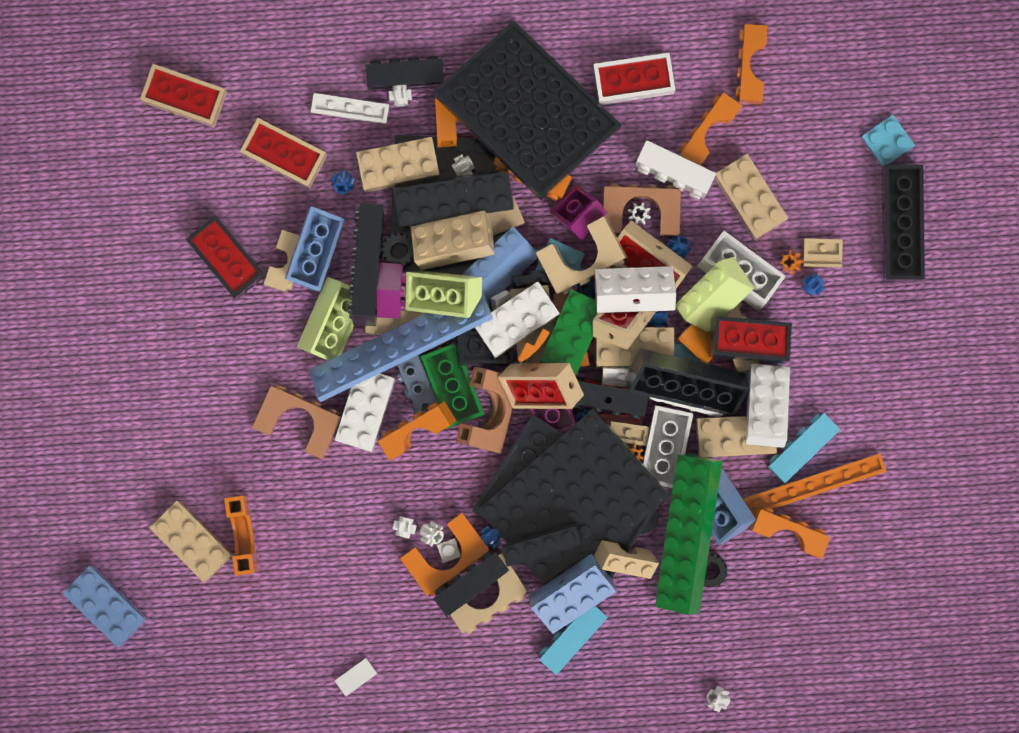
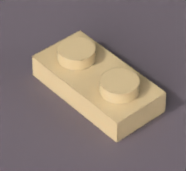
M611 421V429L624 443L647 446L649 427Z

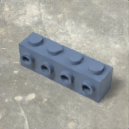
M419 355L398 364L400 371L397 372L400 382H405L407 389L404 392L407 399H412L414 407H411L413 413L416 414L419 411L427 412V407L435 402L438 403V400Z

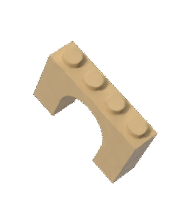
M606 216L587 225L598 249L595 263L587 270L578 271L570 268L565 263L555 243L536 252L557 294L562 292L565 295L570 290H574L572 286L578 283L582 286L590 282L589 277L595 275V269H607L612 265L616 268L625 263L623 260L627 256Z
M503 553L499 554V557L506 565ZM508 566L507 568L510 571L497 580L500 592L498 599L493 605L478 609L466 603L451 614L452 619L462 634L465 632L467 634L472 633L477 629L476 625L480 622L484 624L494 618L492 614L499 611L501 614L510 608L508 604L515 600L518 603L526 598L525 593L527 590L512 566Z

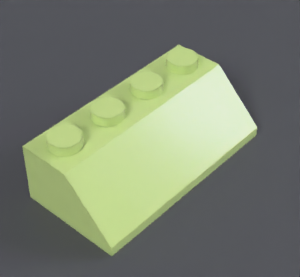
M734 257L719 261L675 306L685 321L706 332H710L711 319L715 316L725 317L754 289V286Z
M422 270L406 272L405 310L469 318L482 297V277Z
M329 277L326 278L298 342V348L327 361L342 354L354 327L348 313V303L352 302L350 299L351 295L349 294V285Z

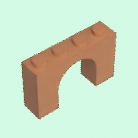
M614 183L608 184V187L604 186L603 208L608 212L605 216L615 235H620L622 232V214L626 204L636 198H645L652 201L659 210V236H679L681 189H676L674 186H665V189H660L657 185H646V188H638L637 184H627V187H619V184Z
M474 367L469 386L487 391L492 398L493 410L490 419L482 427L460 423L456 439L457 443L502 453L512 406L498 378L501 373Z
M278 384L276 388L271 386L252 428L272 436L279 418L285 411L291 408L305 409L313 418L314 431L304 452L324 460L342 419L339 416L340 412L331 408L326 411L321 408L322 404L313 400L311 403L304 401L305 397L298 393L288 394L286 393L287 388Z

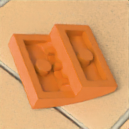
M691 324L678 339L703 363L707 364L713 358L709 357L710 332H706Z
M542 329L534 346L526 343L518 358V362L522 364L533 357L544 345L550 332Z

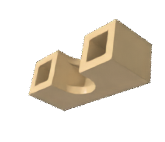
M282 230L276 248L287 254L288 262L282 268L269 267L264 282L265 286L285 293L288 292V289L292 290L294 283L286 280L285 276L299 235Z
M603 540L594 554L602 570L649 579L652 578L659 564L651 550L634 547L632 553L629 554L622 550L618 543Z

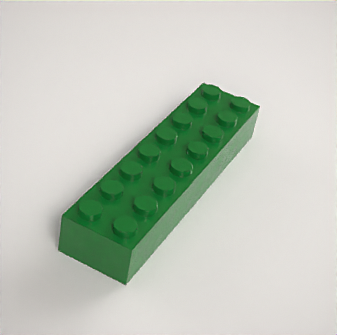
M692 454L677 455L655 603L657 608L686 615L700 613L723 462L721 460Z

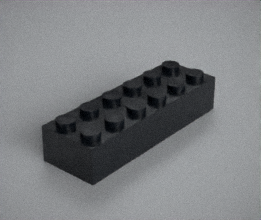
M884 165L882 167L883 282H922L925 280L923 165Z
M508 168L395 185L393 188L399 227L434 222L484 210L487 214L514 210L515 207Z
M360 203L359 210L356 209L355 212L356 227L358 228H354V239L357 246H353L352 251L353 263L355 265H351V276L354 283H350L349 294L351 295L350 299L352 302L348 303L349 319L353 321V325L376 326L377 283L382 257L384 209L381 204Z
M642 348L639 349L625 377L628 392L733 417L736 415L750 389L746 373Z

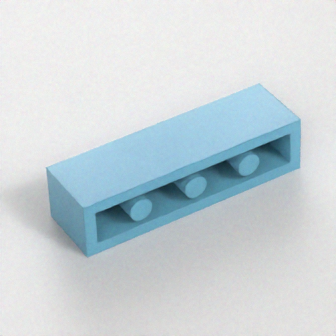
M817 413L810 420L812 424L807 429L803 427L796 433L798 437L793 442L789 440L780 455L775 454L769 459L768 462L770 464L767 467L782 483H786L840 431L825 413L821 415Z
M594 606L567 624V628L562 633L558 631L552 638L554 642L551 646L548 647L546 645L539 652L541 655L539 660L557 675L608 617Z

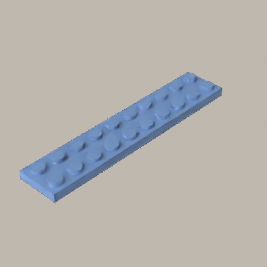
M482 290V297L469 318L425 313L310 369L309 372L318 400L322 402L493 319L484 291Z

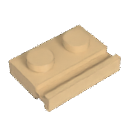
M804 239L803 267L842 268L843 239Z

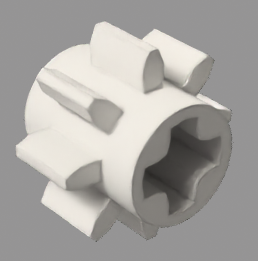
M406 85L393 86V91H389V101L394 102V106L408 105V100H412L411 89L407 90Z
M461 154L454 158L455 163L452 164V167L457 176L473 174L471 170L475 167L469 156L463 157Z
M634 203V210L628 209V212L632 214L628 220H634L635 224L641 222L642 225H645V218H651L647 215L650 208L645 209L643 207L644 203L641 206H637ZM636 210L644 212L642 219L639 216L635 217Z
M401 516L399 521L394 520L392 529L396 530L395 535L410 538V534H415L417 525H413L414 520Z
M433 521L430 524H424L420 529V535L422 536L420 540L431 547L433 544L440 543L443 539V532L441 531L443 527Z
M719 686L716 687V690L710 689L706 697L707 706L720 712L721 708L727 709L730 703L729 691Z

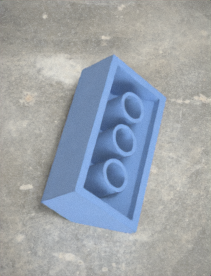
M309 207L285 276L286 280L309 290L320 292L345 219L315 207Z
M514 227L510 228L494 244V255L480 257L462 274L482 277V290L488 305L491 303V297L501 293L512 283V275L521 274L538 258L536 251Z
M722 468L712 528V536L718 545H722L742 533L756 521Z

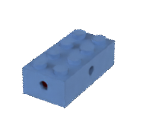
M590 554L533 592L528 598L531 609L554 634L614 594L616 588L612 578L605 570L600 568L594 556Z
M93 565L89 566L63 593L116 647H121L148 619Z

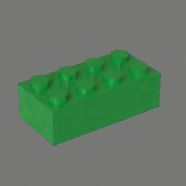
M570 290L539 363H569L576 377L593 338V319L598 314L596 300Z
M455 343L421 356L438 403L440 404L445 401L456 419V422L448 427L449 429L460 425V423L464 424L485 415L474 387L469 386L471 378L466 366H458Z

